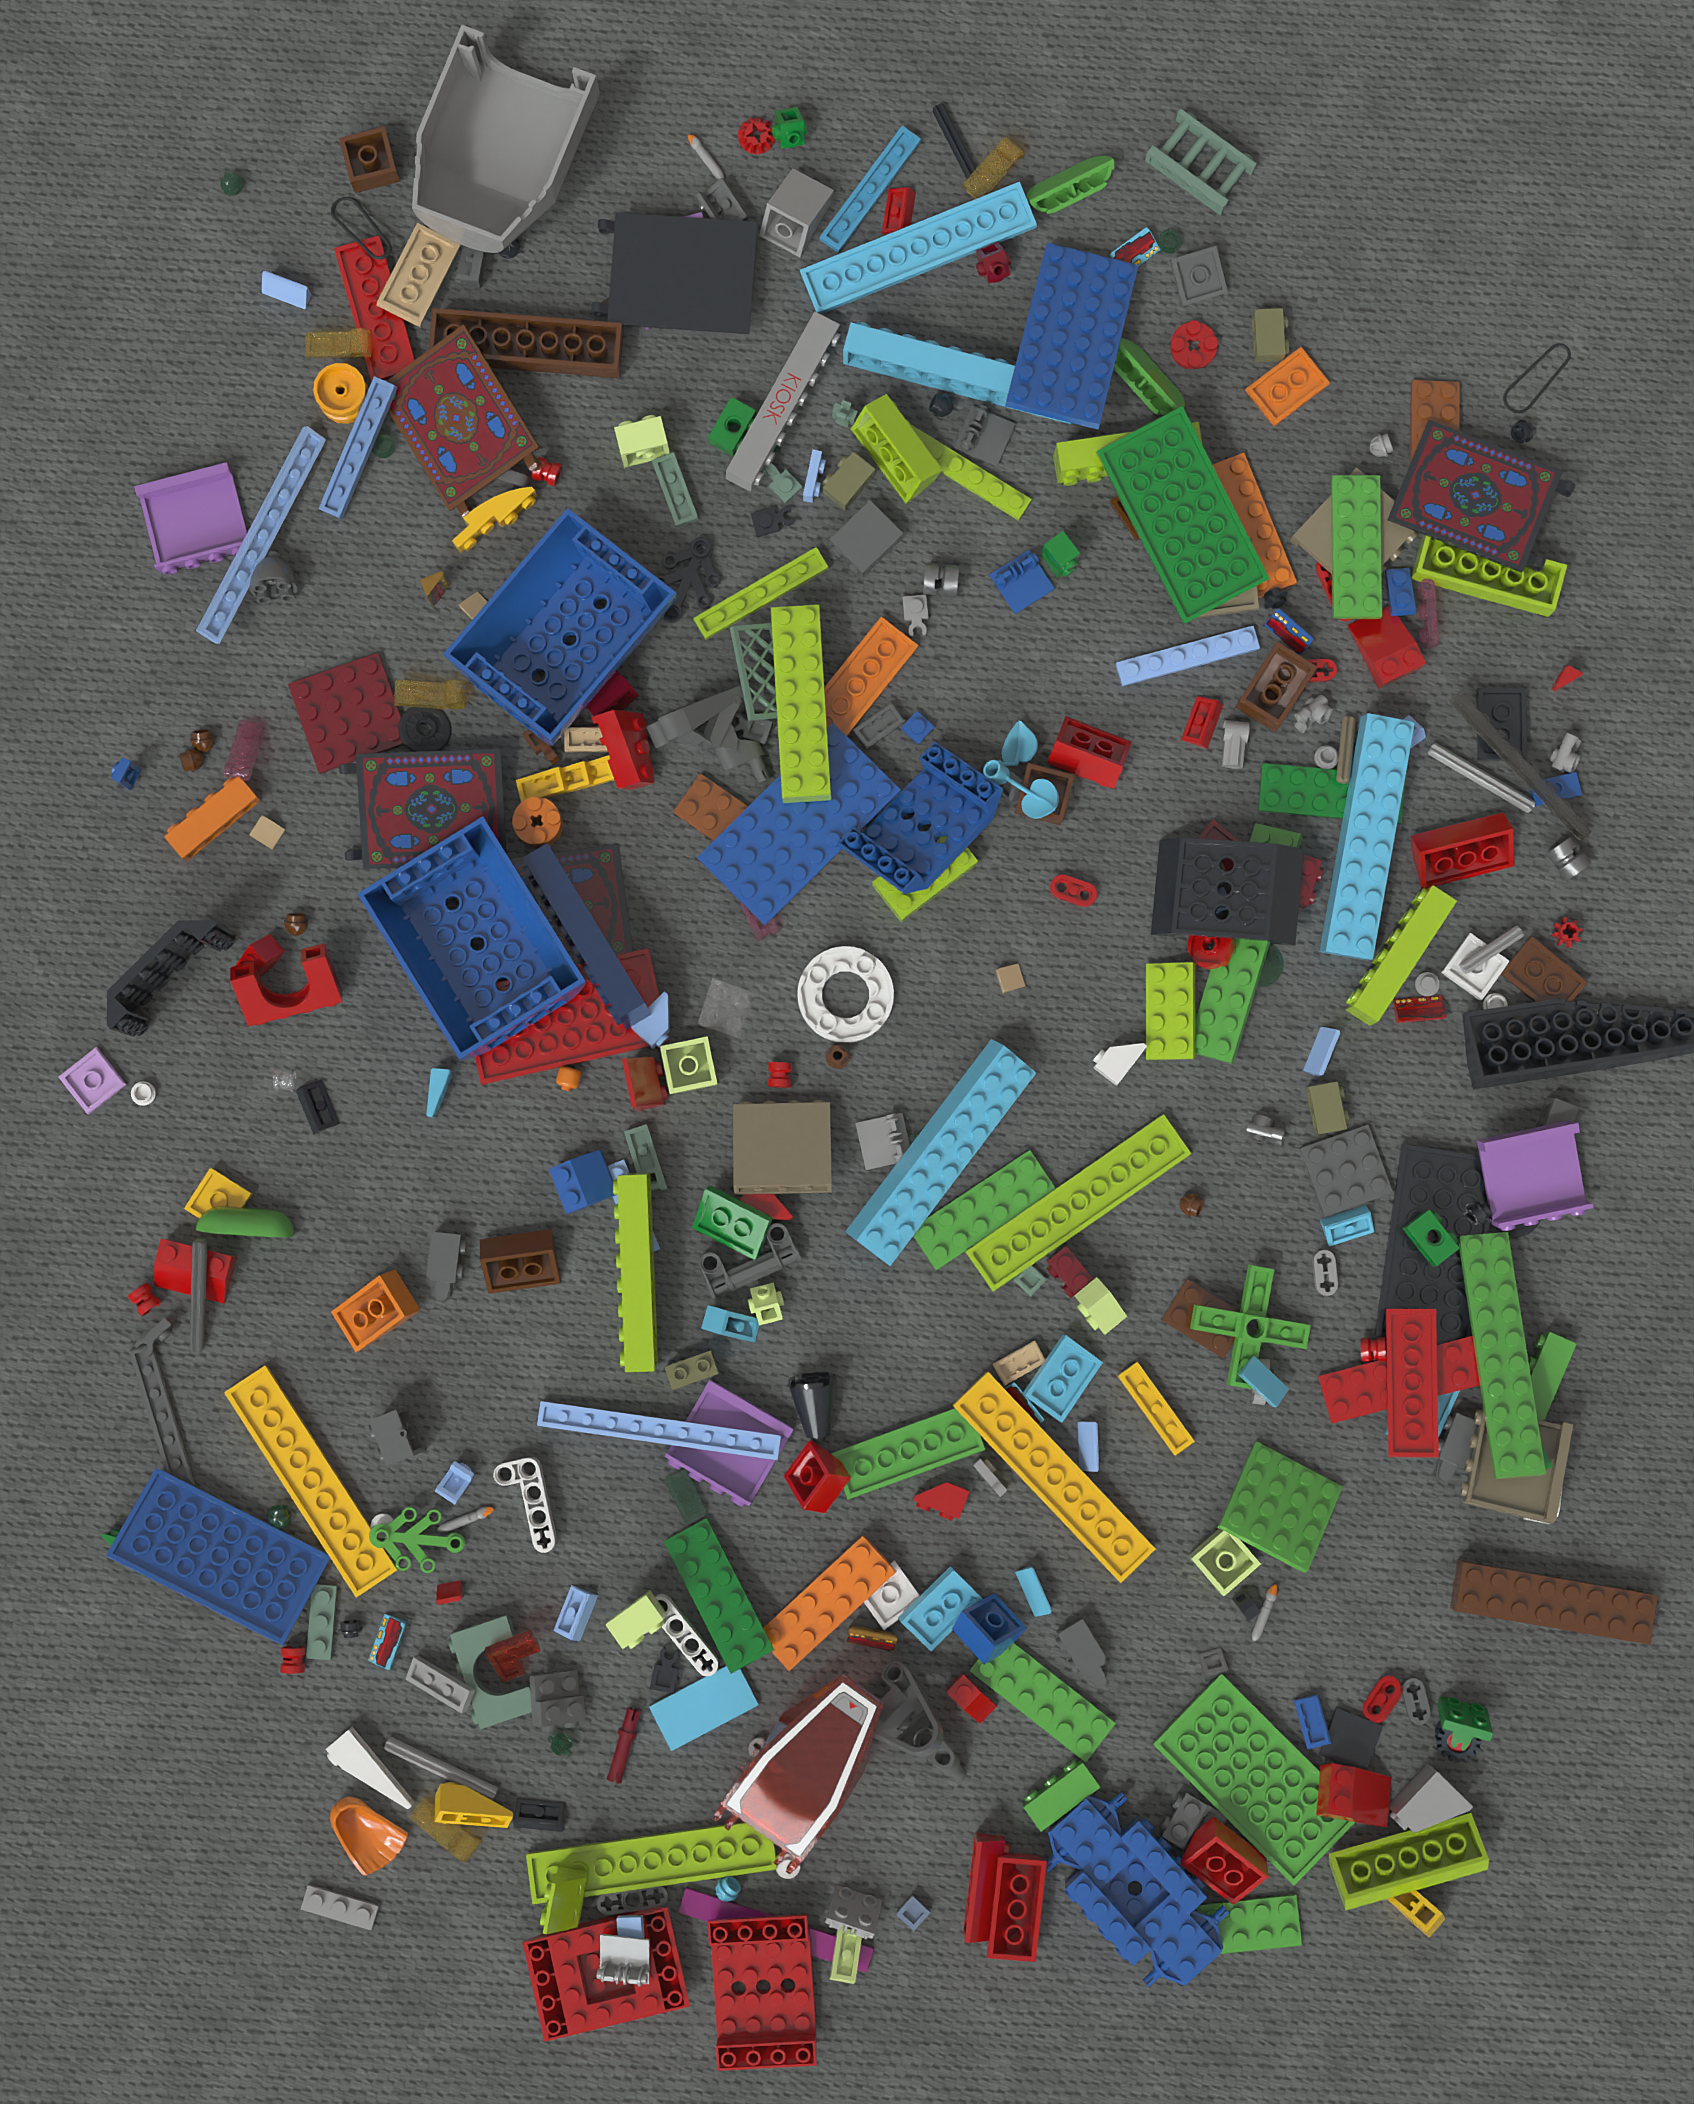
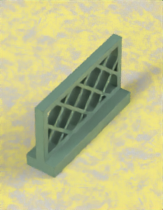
M772 623L732 626L730 632L748 721L777 718V709L772 705L776 700V689L768 683L772 674L775 676L774 666L772 667L763 660L767 652L774 656L773 648L771 647L773 646ZM762 630L770 631L771 640L769 643H766L758 636ZM738 632H745L752 638L747 646L740 641ZM754 641L765 648L760 656L750 649ZM746 653L756 660L752 669L744 663ZM759 664L769 671L765 679L754 672ZM751 676L761 684L757 692L749 687L748 680ZM764 687L774 694L770 702H767L759 695ZM755 700L766 707L763 713H754L753 703Z

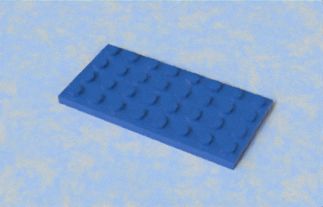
M1047 242L1005 407L1099 429L1139 265Z
M834 723L827 728L831 800L783 803L780 775L697 857L764 926L842 850L837 842L853 826L861 831L901 792V789Z
M155 1468L106 1554V1557L284 1646L330 1560L328 1554L158 1468Z

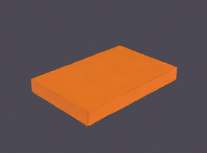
M1300 347L1248 386L1245 391L1275 427L1330 385V382L1305 350Z

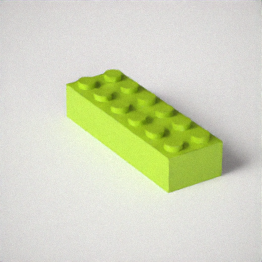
M1199 422L1191 423L1202 443ZM1132 432L1056 443L1053 458L1057 483L1071 486L1077 484L1078 480L1087 479V482H1097L1101 480V477L1108 476L1096 452Z
M1422 535L1411 579L1549 617L1556 610L1567 565L1545 559L1546 562L1540 572H1536L1525 565L1523 572L1520 573L1429 536Z
M1434 885L1427 889L1423 888L1421 892L1418 891L1411 901V904L1414 905L1413 908L1405 911L1398 921L1401 925L1400 928L1390 933L1385 941L1388 946L1386 949L1384 948L1382 951H1379L1374 957L1372 963L1375 966L1373 969L1370 968L1369 971H1366L1359 980L1362 986L1349 995L1346 1003L1349 1004L1346 1011L1369 1026L1380 1020L1457 901Z
M1469 1813L1442 1821L1415 1833L1410 1830L1329 1853V1865L1346 1911L1488 1870L1489 1858L1473 1816Z

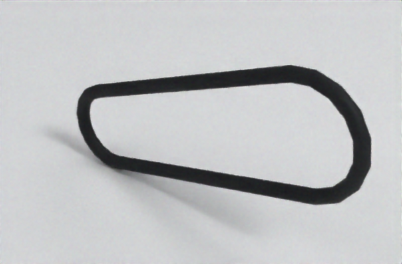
M342 197L332 204L331 215L333 219L371 257L380 260L390 255L392 251L390 242L357 200L351 197ZM349 200L357 205L387 244L388 251L382 256L374 255L335 216L334 209L339 202Z
M1561 343L1551 346L1506 389L1503 396L1506 408L1518 414L1529 410L1571 358L1570 349ZM1555 347L1565 348L1568 353L1567 359L1531 403L1523 410L1510 408L1506 400L1508 392Z

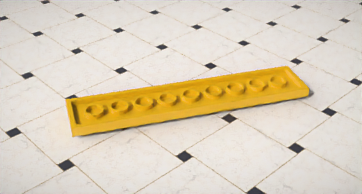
M263 1366L225 1391L226 1397L355 1597H358L397 1571L396 1564L385 1548H377L371 1544L369 1540V1532L371 1530L369 1522L268 1366Z
M988 1371L952 1404L1120 1583L1156 1550Z

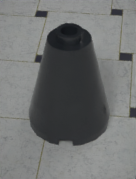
M829 1372L801 1374L802 1379L795 1380V1376L788 1379V1386L804 1433L807 1438H811V1441H823L826 1439V1436L830 1435L837 1384L836 1374L833 1373L832 1377H829Z

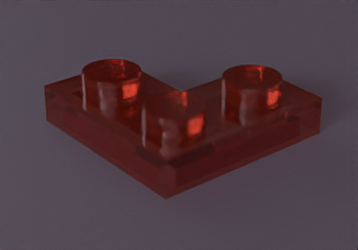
M532 1630L519 1633L516 1636L485 1647L486 1655L502 1682L526 1674L520 1659L541 1651Z

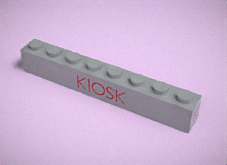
M817 312L813 313L726 470L727 480L750 492L755 485H760L764 477L762 471L765 465H771L775 457L774 449L777 445L781 446L786 437L784 431L788 425L792 426L797 417L795 412L798 406L803 407L808 397L806 392L809 386L814 387L819 377L817 372L820 366L825 367L830 358L828 352L831 346L836 347L841 338V334H839L840 324Z

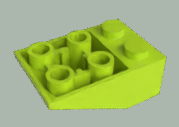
M559 1867L557 1873L552 1874L545 1892L544 1899L547 1900V1904H545L540 1919V1925L544 1926L543 1934L578 1927L589 1872Z

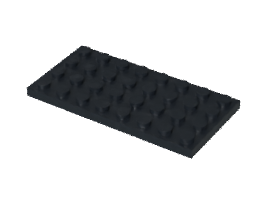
M1401 1144L1374 1336L1386 1337V1309H1436L1437 1345L1473 1336L1460 1249L1438 1266H1431L1402 1227L1424 1210H1430L1431 1212L1435 1211L1443 1220L1441 1225L1446 1231L1450 1230L1457 1239L1459 1236L1489 1234L1490 1223L1487 1222L1482 1225L1471 1210L1476 1206L1477 1201L1481 1205L1484 1203L1488 1205L1480 1156ZM1430 1230L1427 1238L1429 1242L1435 1243L1438 1235L1436 1231Z

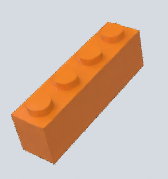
M239 775L236 778H229L219 792H213L208 795L202 806L190 810L186 814L187 818L180 824H173L167 830L168 834L164 836L165 839L185 861H189L261 801Z

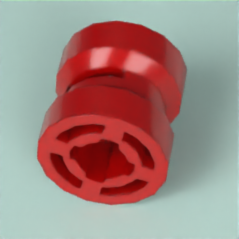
M539 456L538 460L541 462L542 468L532 472V479L537 481L544 480L548 485L555 487L561 475L563 465L558 462L549 463L546 458Z
M768 1062V1070L771 1074L767 1079V1087L791 1088V1080L788 1073L792 1071V1063Z
M148 1283L141 1285L127 1296L131 1303L136 1304L138 1307L137 1311L141 1317L150 1313L149 1309L154 1306L158 1307L162 1303L157 1296L152 1294V1288Z
M1369 1337L1361 1338L1360 1347L1363 1362H1371L1373 1359L1387 1361L1386 1337H1378L1376 1340H1371Z
M292 1646L281 1647L283 1663L280 1665V1672L286 1674L304 1673L305 1664L303 1663V1656L306 1655V1647L299 1646V1648L294 1649L291 1648Z

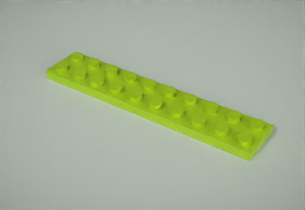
M1163 1114L965 1252L994 1292L1191 1155V1152Z
M771 1818L528 1852L526 1854L532 1904L547 1902L544 1899L547 1884H549L552 1874L557 1873L559 1867L589 1872L584 1897L777 1869Z

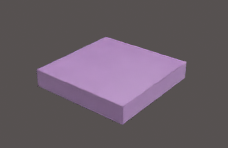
M95 1047L59 1076V1079L88 1115L127 1085L98 1047Z

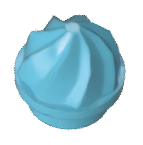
M733 1876L723 1877L718 1881L715 1888L716 1895L724 1902L735 1900L738 1897L741 1886Z

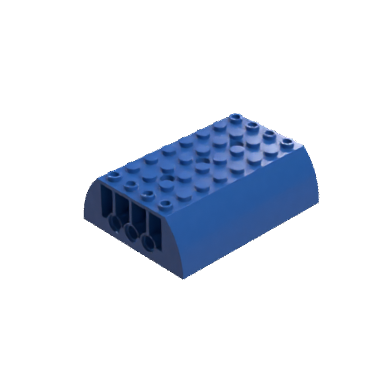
M567 508L443 655L475 687L541 740L553 746L677 600L678 595L669 586ZM598 600H607V605L604 609L595 608ZM574 635L576 636V642L571 646L565 645L566 637ZM543 671L546 673L543 681H534V675L537 672Z
M483 816L357 893L459 1060L470 1059L490 1051L569 1002L586 984L583 976ZM452 897L458 898L460 902L459 907L455 910H449L446 906L448 899ZM475 938H482L485 945L482 950H473L472 941ZM502 978H506L510 982L509 989L503 992L497 989V982Z

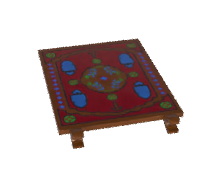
M466 325L460 326L386 381L398 387L388 412L449 511L457 507L461 517H465L473 510L466 500L523 459L531 471H538L542 468L541 462L533 454L534 451L540 448L539 444Z

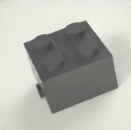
M408 1406L369 1420V1432L372 1438L377 1440L379 1458L383 1463L385 1462L386 1466L425 1451L418 1433L419 1426L415 1424ZM413 1427L417 1428L415 1432L412 1430Z

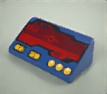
M1277 608L1265 623V626L1298 655H1301L1314 640L1308 632L1280 608Z

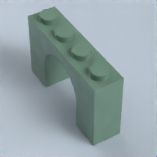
M509 1613L450 1634L451 1639H448L451 1652L456 1653L458 1658L456 1663L458 1675L464 1677L465 1684L475 1689L471 1700L473 1706L471 1716L474 1724H479V1728L483 1729L532 1712L530 1684L508 1692H493L481 1684L476 1673V1663L481 1652L492 1646L513 1640L516 1637Z

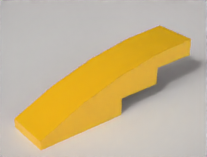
M610 755L589 762L582 761L563 768L556 767L516 780L521 802L532 796L548 798L614 781L607 761L611 759Z

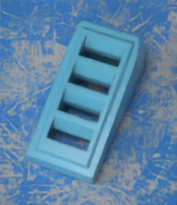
M431 1069L426 1114L430 1118H435L438 1114L453 1075L452 1070Z

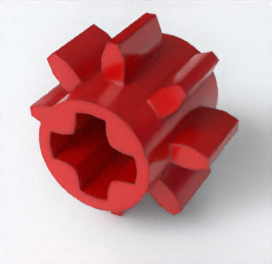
M1564 917L1561 919L1562 925L1559 923L1552 925L1556 932L1550 936L1557 938V946L1565 943L1566 947L1570 948L1572 947L1571 940L1574 942L1581 941L1578 933L1583 931V929L1577 927L1576 919L1568 922L1567 918ZM1563 930H1570L1571 935H1563Z

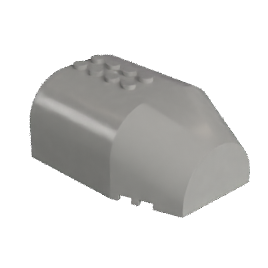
M461 25L417 132L416 171L412 209L415 215L432 230L466 247L489 253H498L504 250L555 204L600 94L596 75L573 67L572 74L575 86L573 83L570 88L555 86L504 65L490 53L483 32Z

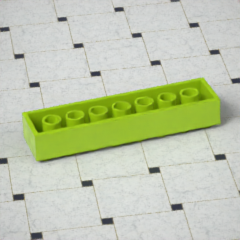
M819 605L772 607L771 620L783 803L831 800Z
M651 1172L621 1173L617 1175L616 1180H613V1193L618 1195V1203L614 1205V1217L619 1219V1228L615 1229V1242L620 1244V1252L616 1254V1267L621 1268V1276L617 1278V1291L622 1293V1300L618 1303V1316L623 1317V1325L619 1327V1341L624 1342V1349L620 1352V1365L625 1366V1372L655 1371L658 1367Z

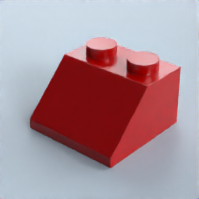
M811 1440L808 1441L784 1474L785 1480L802 1509L824 1514L851 1479L839 1459Z

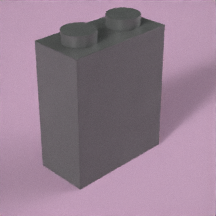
M869 500L829 539V545L831 546L829 550L837 559L842 557L848 563L846 567L854 576L859 574L863 578L903 539V532Z

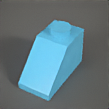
M708 1305L701 1329L755 1343L759 1323L755 1317Z

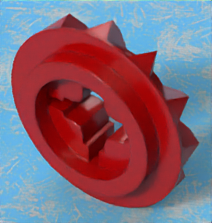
M760 116L759 118L750 117L746 122H742L738 130V141L746 152L763 154L771 149L775 140L770 121H766ZM753 127H755L758 133H763L760 135V143H758L755 137H751L753 135Z

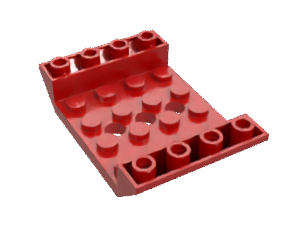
M807 1914L708 1920V1938L712 1951L717 2026V2071L817 2066V2031L810 1929ZM786 1978H790L795 1982V1987L791 1990H786L781 1982ZM767 1980L771 1987L767 1991H761L757 1987V1982ZM736 1981H742L746 1985V1989L738 1993L734 1991L732 1984Z

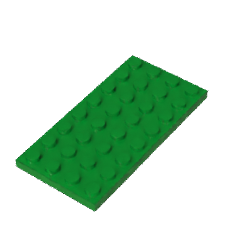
M1183 406L1096 452L1183 624L1270 579Z

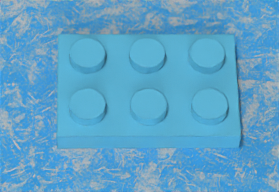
M1063 1334L1022 1395L1062 1423L1103 1362Z
M950 1566L898 1619L932 1651L952 1631L960 1613L983 1598Z

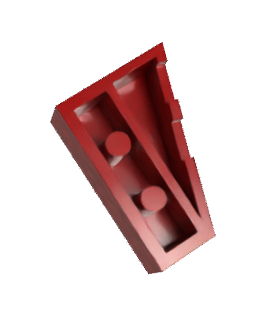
M611 710L592 716L593 723H598L603 736L599 738L601 745H606L611 759L607 761L617 788L632 790L654 784V769L651 764L650 746L647 740L646 722L643 713Z

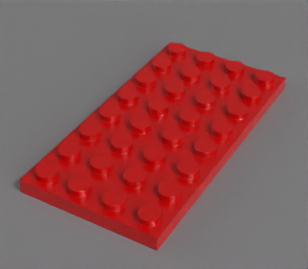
M649 948L616 955L648 1008L660 996ZM576 964L586 984L573 999L490 1051L476 1056L475 1060L481 1085L650 1046L631 1027L626 1030L623 1024L617 1025L607 1008L611 1004L605 1005L595 988L599 984L593 985L583 969V966L586 964L582 966L581 964ZM509 980L497 982V989L499 991H506L510 987Z

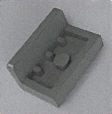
M720 178L707 191H699L695 194L699 200V207L704 213H708L711 219L747 221L750 218V215L725 178Z

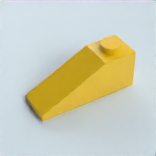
M454 1782L440 1784L435 1794V1822L508 1828L513 1818L512 1811L465 1785H457Z
M1416 1890L1387 1899L1429 1938L1445 1920L1443 1913Z

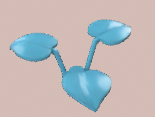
M1019 720L1009 732L1002 747L1001 754L1004 762L1001 760H990L984 766L983 773L998 785L1009 782L1027 793L1022 800V810L1028 817L1038 819L1055 811L1058 806L1059 795L1056 787L1048 780H1035L1029 790L1010 778L1009 769L1005 766H1017L1019 761L1023 763L1028 762L1035 755L1038 748L1035 734Z

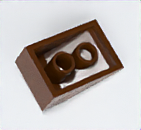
M1276 642L1235 708L1273 732H1276L1314 674L1317 666L1281 643Z

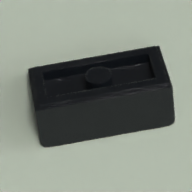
M322 1080L301 1086L296 1090L313 1135L340 1124Z
M517 1798L513 1825L516 1828L563 1832L566 1803Z

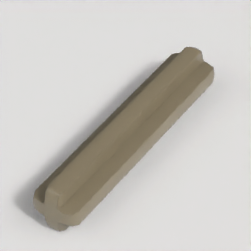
M1345 716L1342 720L1336 776L1338 783L1347 784L1350 780L1356 725L1355 717Z

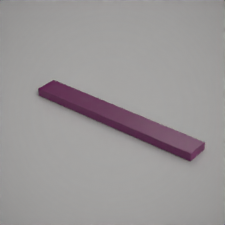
M688 1887L685 1889L678 1911L679 1913L704 1921L711 1919L775 1916L732 1901L724 1902L716 1896ZM809 1927L811 1955L832 1962L836 1935ZM861 1943L857 1970L867 1972L874 1947Z

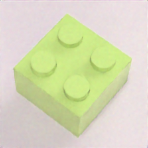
M649 415L642 418V421L634 423L632 421H625L620 423L618 427H614L624 468L650 462L653 459L670 454L661 416Z
M708 1037L660 1046L670 1095L717 1085Z
M1218 1529L1188 1555L1223 1596L1261 1565L1240 1539L1221 1529Z
M649 1590L612 1617L605 1625L622 1649L627 1646L632 1649L645 1638L644 1633L649 1631L652 1634L663 1626L667 1613L651 1590Z

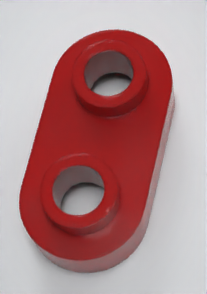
M1058 875L1050 883V892L1055 898L1080 907L1091 906L1097 898L1096 888L1092 884L1067 875ZM1058 884H1065L1066 890L1060 892L1057 889ZM1082 891L1088 892L1089 898L1082 899L1080 893Z
M1385 1676L1378 1681L1363 1704V1713L1370 1721L1380 1723L1389 1716L1403 1694L1401 1682L1393 1676ZM1390 1687L1395 1688L1392 1694H1388V1689ZM1378 1707H1380V1708H1381L1380 1713H1379V1714H1375V1713H1374L1375 1709L1378 1708Z

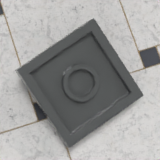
M1217 246L1169 260L1181 306L1228 293Z

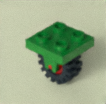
M1439 1696L1437 1708L1440 1720L1437 1723L1438 1727H1435L1437 1748L1439 1752L1441 1751V1755L1444 1758L1448 1757L1449 1761H1453L1454 1757L1456 1762H1461L1463 1757L1465 1762L1469 1761V1755L1474 1758L1476 1756L1475 1750L1480 1751L1481 1739L1491 1741L1493 1730L1488 1711L1480 1704H1468L1454 1697L1446 1698Z

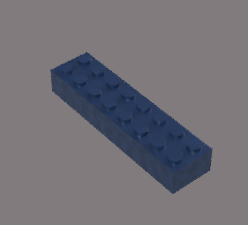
M548 843L523 857L526 866L523 867L525 873L544 905L547 906L548 911L557 926H559L560 931L569 946H571L581 966L586 964L583 966V969L593 985L599 984L595 988L604 1004H611L607 1008L617 1025L623 1024L627 1030L650 1016L651 1014Z

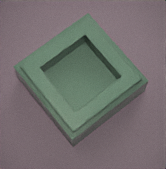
M1033 1265L1013 1279L1030 1297L1047 1280Z

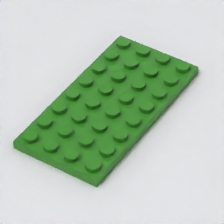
M1222 1674L1214 1678L1152 1742L1293 1885L1355 1823L1316 1815L1320 1771Z

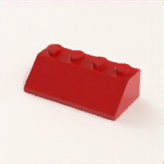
M1504 813L1411 835V852L1421 889L1514 867L1513 827Z
M975 1832L963 1927L965 1943L988 1941L997 1857L1009 1853V1843H1005L1004 1836Z
M1012 1853L997 1857L987 1958L1036 1962L1047 1861L1041 1855Z

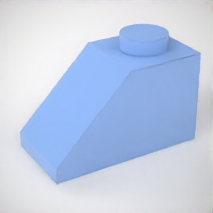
M665 991L648 1007L651 1015L631 1027L652 1049L656 1046H662L669 1039L667 1035L670 1032L669 996Z

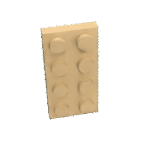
M417 223L377 301V306L420 327L460 249V244Z

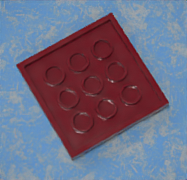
M379 653L288 684L319 774L339 768V765L343 763L356 762V754L382 753L404 745L398 731L401 715Z

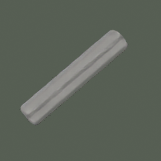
M1519 926L1513 927L1459 964L1460 969L1465 974L1470 973L1524 936L1523 931Z

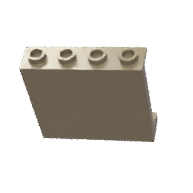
M1356 467L1350 475L1365 474ZM1380 488L1382 574L1387 569L1384 564L1389 559L1394 561L1402 552L1400 547L1405 542L1410 544L1418 533L1387 520L1395 501ZM1330 495L1292 536L1290 542L1295 547L1300 545L1332 574Z
M791 1100L787 1103L765 1101L763 1104H753L749 1101H743L739 1104H733L734 1194L832 1193L830 1102L813 1100L811 1103H801L797 1100Z
M1482 1406L1481 1410L1477 1409L1474 1418V1424H1478L1476 1434L1472 1433L1470 1448H1473L1472 1457L1467 1458L1465 1471L1469 1472L1468 1479L1463 1481L1460 1495L1464 1496L1463 1503L1548 1524L1554 1523L1557 1519L1573 1424L1563 1422L1559 1425L1538 1420L1541 1443L1553 1467L1546 1470L1545 1475L1494 1479L1484 1407Z

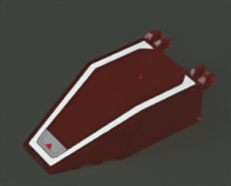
M842 1674L821 1687L818 1692L810 1697L807 1696L799 1704L785 1710L738 1772L712 1819L717 1822L724 1814L725 1809H727L733 1815L727 1820L725 1829L729 1831L737 1818H740L782 1849L773 1861L775 1865L782 1862L786 1853L792 1855L794 1858L789 1862L785 1871L790 1875L797 1869L840 1813L866 1768L884 1702Z

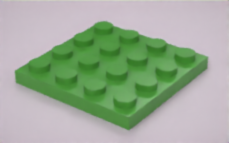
M1256 1441L1249 1452L1217 1528L1306 1573L1313 1561L1343 1486Z

